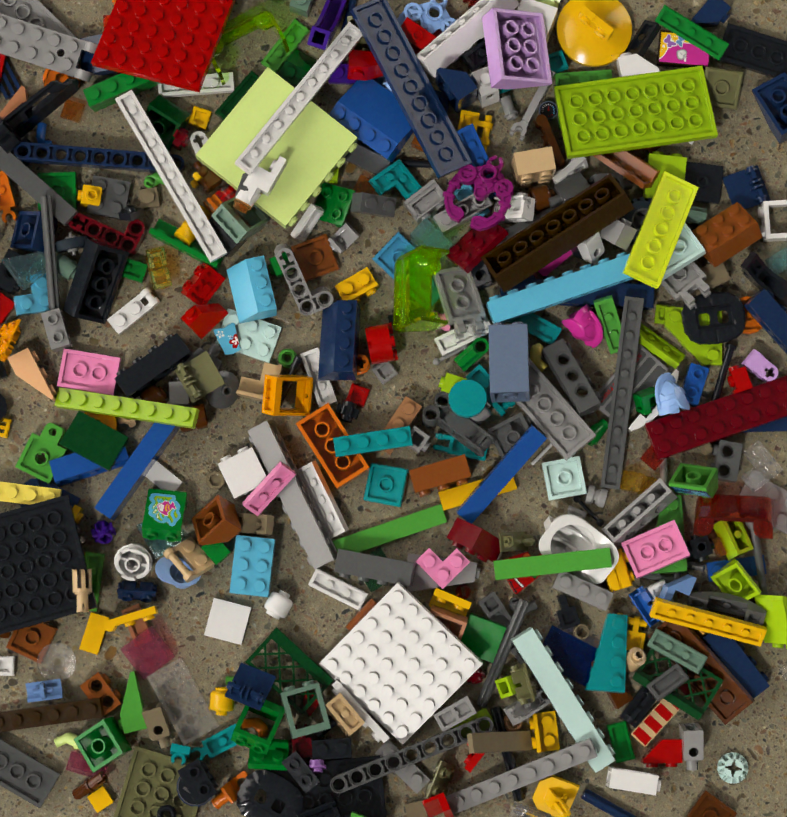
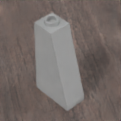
M408 553L407 562L416 563L415 561L421 555ZM470 562L445 587L475 582V578L479 579L480 567H477L476 562ZM417 564L413 586H407V590L414 592L440 588Z

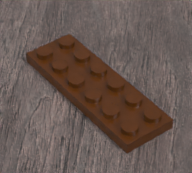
M666 621L657 627L662 632L707 656L708 659L703 668L724 680L709 705L724 725L755 701L692 628ZM654 631L648 635L649 639L652 637ZM671 660V664L674 666L676 662ZM687 669L689 680L701 678L700 673L698 675ZM712 677L704 679L706 691L714 689L718 681ZM701 680L690 682L691 687L697 693L704 691ZM700 694L699 696L706 703L705 694Z

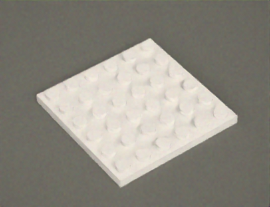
M399 581L319 662V665L335 681L338 680L352 697L402 745L483 664L463 642Z

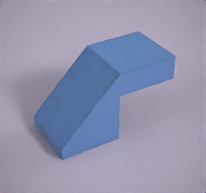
M687 574L664 584L658 598L671 601L675 590L690 596L697 578Z

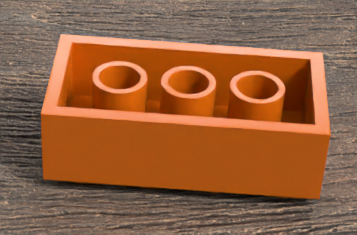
M329 403L296 423V426L337 490L370 469L361 454L336 458L333 438L348 436V433Z

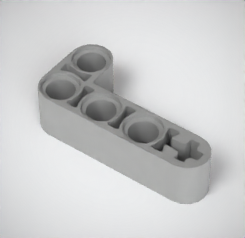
M283 243L277 245L274 249V255L299 311L303 315L308 316L329 307L333 303V295L327 287L321 286L310 291L291 248ZM282 251H285L289 261L285 262L281 254ZM289 268H296L294 274H287ZM303 285L301 291H294L295 286ZM328 294L326 300H319L320 295ZM304 302H311L308 308H302Z

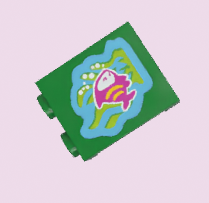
M148 489L142 524L143 538L149 540L160 539L168 542L181 541L184 513L188 503L187 492Z

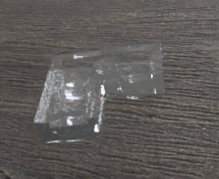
M759 440L743 452L754 468L745 473L741 479L752 492L758 490L783 471L782 467Z

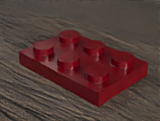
M499 224L484 231L471 229L450 248L445 256L468 274L482 261L481 257L494 249L509 233Z

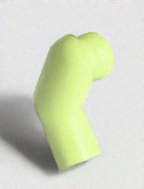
M68 732L54 739L57 748L64 744H69L74 749H79L74 741V738L79 736L77 734Z

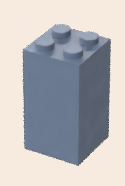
M497 322L489 325V373L492 403L530 401L528 325L523 322H513L512 325H504V323Z

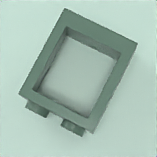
M236 197L222 203L211 215L236 244L260 232L270 221V218L256 205L249 208L239 203ZM236 208L240 212V214L250 223V228L235 213L233 209Z
M313 680L302 683L303 687L295 689L294 685L283 688L284 692L280 693L292 739L331 728L319 682L314 684ZM315 689L323 722L295 729L287 696Z

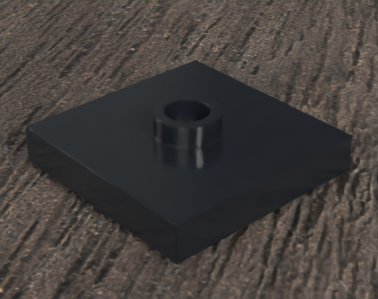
M695 162L686 163L685 181L699 187L694 198L695 202L719 204L724 166Z

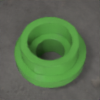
M284 349L279 353L278 361L283 367L290 368L297 355L291 349ZM286 355L291 356V361L286 362L284 357Z

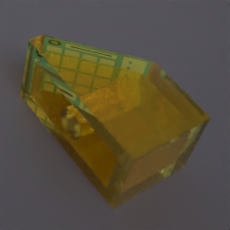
M164 246L145 250L153 289H165L173 286Z

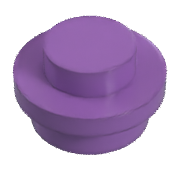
M316 759L309 761L308 766L314 774L323 773V770L327 768L324 760Z

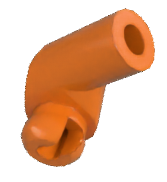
M248 718L242 724L243 729L254 728L261 738L268 735V726L260 718Z

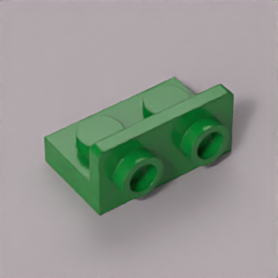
M274 739L267 755L256 753L253 749L249 748L248 769L287 771L281 762L288 757L289 741Z

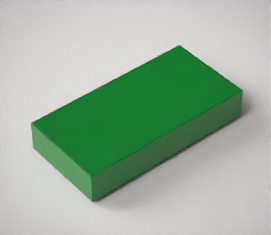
M626 721L606 725L611 746L615 752L616 763L635 759Z

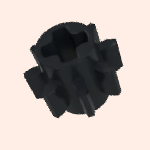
M343 400L342 405L338 404L335 411L336 414H339L338 419L352 423L353 419L357 420L359 410L356 409L357 404Z

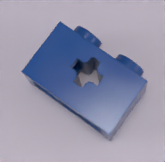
M694 363L688 365L682 388L685 390V396L690 406L696 407L699 404L710 368Z

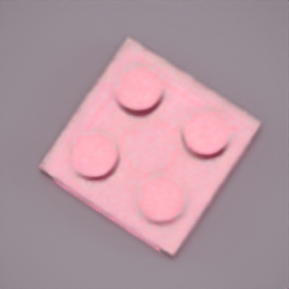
M152 625L120 649L143 680L175 657L174 653Z

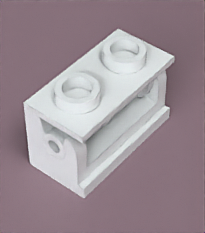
M516 193V195L512 196L511 208L507 210L506 218L501 223L533 221L535 199L528 197L527 193ZM498 202L494 204V212H498L501 207L498 205Z

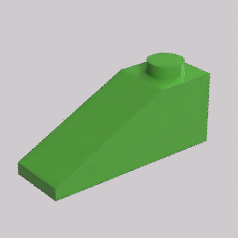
M136 671L130 672L120 712L121 719H118L120 731L123 730L124 734L147 729L142 715L144 703Z

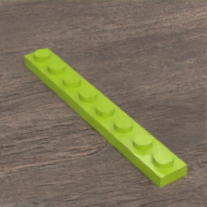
M61 387L58 389L54 404L57 408L195 429L200 411L192 407Z

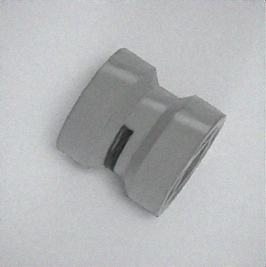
M589 485L584 503H594L597 507L603 508L608 490L604 488L597 490L595 486Z

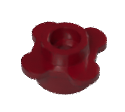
M478 668L467 679V682H472V684L481 683L486 678L485 672Z

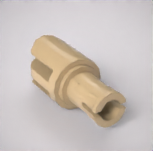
M72 569V591L77 595L76 613L89 612L88 595L92 593V569H87V588L85 570H79L78 588L77 569Z

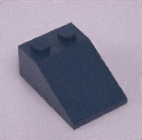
M784 72L752 89L762 114L779 144L787 140V74Z

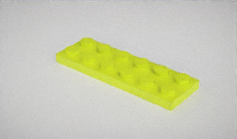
M666 171L662 173L622 272L623 274L655 289L659 288L699 187Z

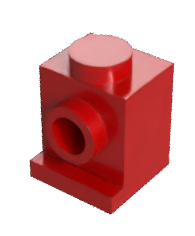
M739 365L728 368L729 376L727 381L730 388H734L731 394H737L753 388L745 366L740 368Z

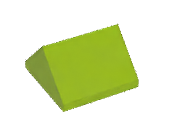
M732 559L711 576V579L722 593L749 600L762 592L736 559Z

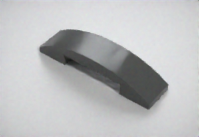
M494 591L478 601L489 620L508 628L512 618ZM513 644L510 651L521 665L525 661Z
M721 592L690 593L687 605L703 610L707 608L742 616L744 621L762 626L767 612L747 599Z

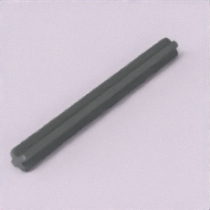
M46 195L40 197L48 304L49 309L53 310L60 308L52 197Z
M520 599L482 687L476 702L479 707H487L496 685L495 680L499 678L512 648L513 642L511 639L517 635L530 603L524 599Z

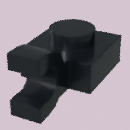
M564 594L556 596L561 610L556 611L561 629L565 630L581 624L575 605L569 607Z

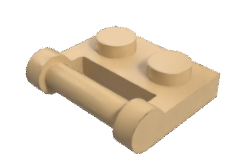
M192 537L187 538L174 547L166 549L163 553L165 558L170 559L182 573L183 579L187 583L214 568V562ZM177 554H179L183 558V560L189 565V567L192 570H188V568L183 564V562L177 557Z

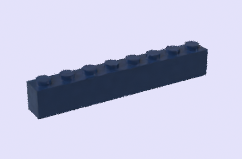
M531 275L508 291L513 289L524 290L526 285L535 282L537 285L544 283V279L552 276H543V279H535V276ZM626 281L558 305L584 307L588 304L589 307H595L593 300L612 295L616 309H623L625 296L644 298L643 310H652L654 305V288L640 281L638 284H631V281ZM500 288V297L508 295V291L503 293L502 289Z

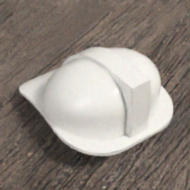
M564 514L553 518L549 515L545 520V532L539 540L541 555L610 548L612 567L570 572L589 583H602L619 561V553L615 544L579 516Z

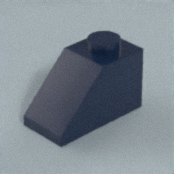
M708 0L691 21L702 28L717 27L720 22L724 24L730 17L729 11L731 7L723 0Z

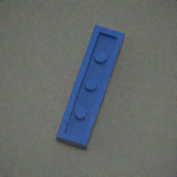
M473 123L457 130L456 132L472 161L470 165L474 167L485 165L489 158ZM487 174L485 178H491L493 174ZM495 192L488 196L489 200L497 197Z

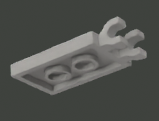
M550 70V71H551V78H552V82H553L555 72H553L552 70ZM551 85L539 86L522 120L514 123L511 127L510 136L513 137L515 132H520L519 140L523 142L526 131Z
M694 262L661 281V285L676 301L682 298L690 310L696 306L695 298L691 295L698 289L705 298L711 294L710 287L704 282L707 279L705 273Z
M459 267L434 271L433 277L448 325L454 324L456 339L464 337V333L467 332L465 325L472 324L474 335L482 334V330L485 327L481 319H484L486 314L471 271L467 274Z

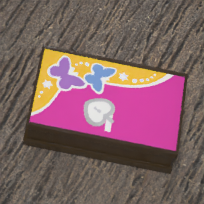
M660 30L657 66L677 68L703 66V70H705V66L709 67L710 55L670 30Z

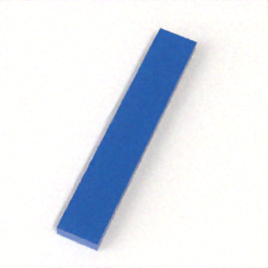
M531 425L456 510V513L472 524L545 442L547 437Z

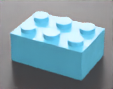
M236 535L229 593L269 597L276 544L275 539Z

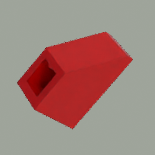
M660 739L641 758V763L646 764V767H658V763H666V767H677V763H682V739Z

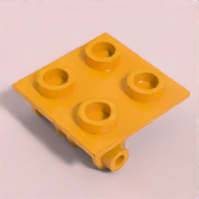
M21 319L3 324L0 328V361L2 362L8 360L14 348L11 344L15 345L21 334V328L19 327Z

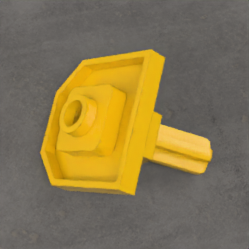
M551 775L539 780L532 799L538 811L553 817H567L571 815L570 808L580 785Z

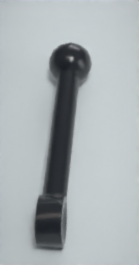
M574 496V502L579 503L595 519L598 526H603L604 521L599 519L581 501V497Z

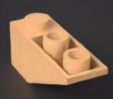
M26 348L8 357L18 377L51 400H56L54 395L57 392L52 384H48L46 380L48 375L44 367H39L37 362L40 359L35 350L31 351V349Z

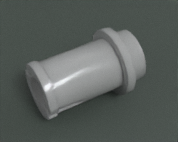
M511 96L502 97L499 101L505 113L504 118H507V121L518 118V110H515Z

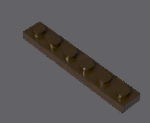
M102 697L0 712V732L103 718Z

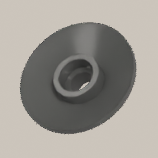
M219 371L226 384L206 395L207 401L213 407L219 409L228 408L238 398L236 391L239 388V381L229 371Z

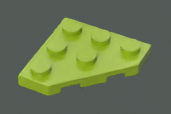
M665 307L664 328L702 366H721L722 343L699 345L690 341L689 337L684 333L681 312L683 307ZM718 311V322L722 323V311ZM707 313L698 315L700 326L710 325Z

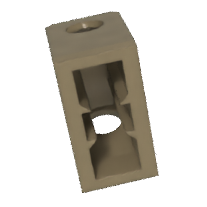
M160 700L144 705L142 715L151 740H157L160 749L170 746L168 736L171 735V726L163 701Z

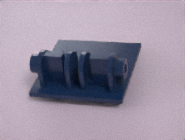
M751 165L745 170L722 177L732 205L738 202L744 209L760 205L763 201H771L758 165Z
M241 663L232 682L229 681L226 688L228 690L225 697L260 711L277 677Z

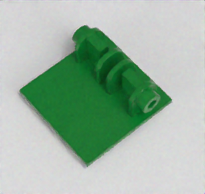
M323 183L322 191L319 193L315 205L325 210L319 220L335 224L336 227L341 228L345 224L346 216L349 215L348 211L351 209L352 195L356 191Z

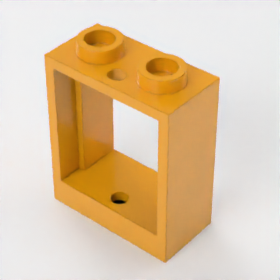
M265 375L262 413L272 416H308L311 409L313 377L304 375ZM283 381H297L295 408H280Z

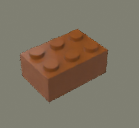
M738 202L692 230L695 237L706 250V254L703 256L714 268L762 238L758 222Z
M465 454L409 470L415 495L419 494L420 497L430 495L431 490L438 489V492L450 488L449 485L455 483L457 486L467 484L471 478Z

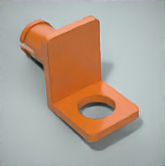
M245 770L220 788L222 792L211 799L215 808L220 809L227 802L233 804L237 800V793L240 789L238 780L249 775Z

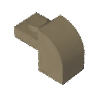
M237 513L242 529L239 533L272 535L275 525L273 515L257 516L255 514Z

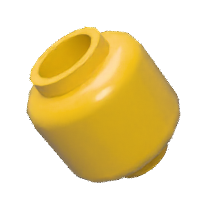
M215 687V690L210 693L209 708L212 711H216V715L227 716V712L234 710L235 701L225 697L228 690L226 687Z

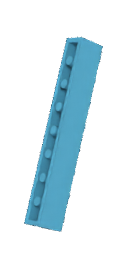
M623 252L616 255L617 258L609 260V258L598 261V265L591 267V264L580 267V271L574 273L573 270L562 273V277L555 279L552 276L544 279V283L538 285L536 282L528 284L524 290L513 289L508 291L506 296L500 297V295L490 297L486 306L492 323H505L632 280L634 278L622 273L630 254Z

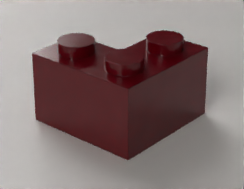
M458 517L456 518L447 536L449 540L453 541L452 546L460 550L464 547L465 552L473 556L477 554L476 558L485 563L487 560L491 562L496 561L500 554L499 538L476 525Z

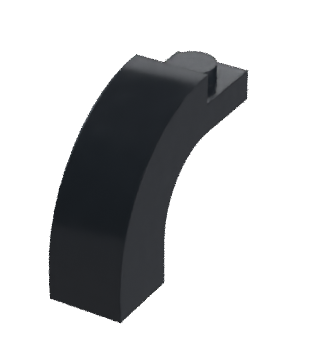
M751 251L740 266L744 270L743 274L758 289L771 291L775 296L774 300L787 307V281L770 270L759 255Z

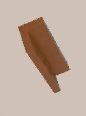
M629 150L593 155L642 189L651 188L660 173L658 169Z

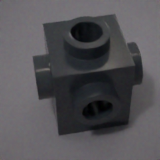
M701 533L690 536L691 540L686 543L692 560L698 559V562L710 559L709 555L713 554L712 550L715 549L712 538L708 539L707 535L702 536ZM700 543L704 546L703 551L698 549Z

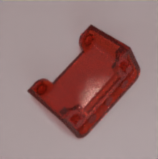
M714 494L713 498L699 496L695 506L694 535L705 536L710 534L715 521L754 522L753 530L756 536L763 539H773V502L765 496Z

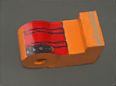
M227 183L210 198L208 197L203 202L204 206L213 214L222 203L235 197L237 190Z

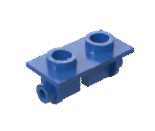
M642 585L634 592L628 594L649 627L661 621L651 618L649 615L652 607L649 602L653 600V597L647 588H644Z

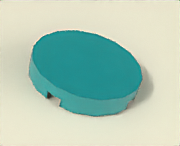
M473 380L457 382L451 388L448 395L451 410L457 416L463 418L478 416L485 409L487 403V396L483 386Z

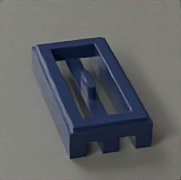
M6 60L5 66L17 88L16 91L13 90L3 71L2 77L10 94L7 95L1 82L0 90L5 99L8 100L14 96L20 85Z

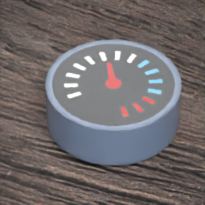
M545 101L540 105L539 115H545L548 121L553 120L557 116L558 111L555 103Z

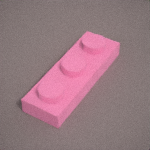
M280 461L242 502L243 506L258 516L295 477V471Z

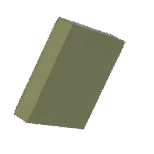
M705 66L704 74L711 106L737 110L743 71Z

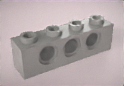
M659 478L603 527L602 530L620 549L622 542L631 539L678 497Z

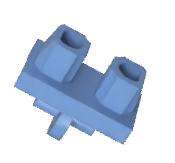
M61 679L25 683L28 703L63 698Z

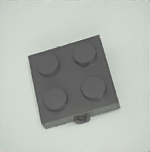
M93 175L91 186L102 187L101 201L99 206L88 205L87 213L119 219L118 213L124 211L125 207L130 205L131 198L129 195L132 182Z

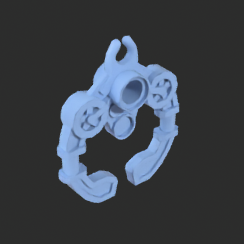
M430 0L423 4L411 2L405 6L404 11L397 18L400 26L407 17L414 22L420 21V26L431 34H434L438 29L441 32L445 31L456 21V19L450 17L446 10L448 0H443L442 3H438L436 0ZM435 9L439 12V16L431 17L429 11Z

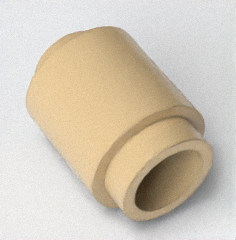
M633 647L626 653V672H634L646 662V654L642 649Z

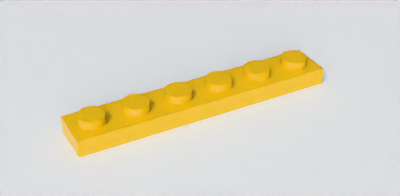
M655 597L649 613L651 618L761 647L767 632L766 626Z

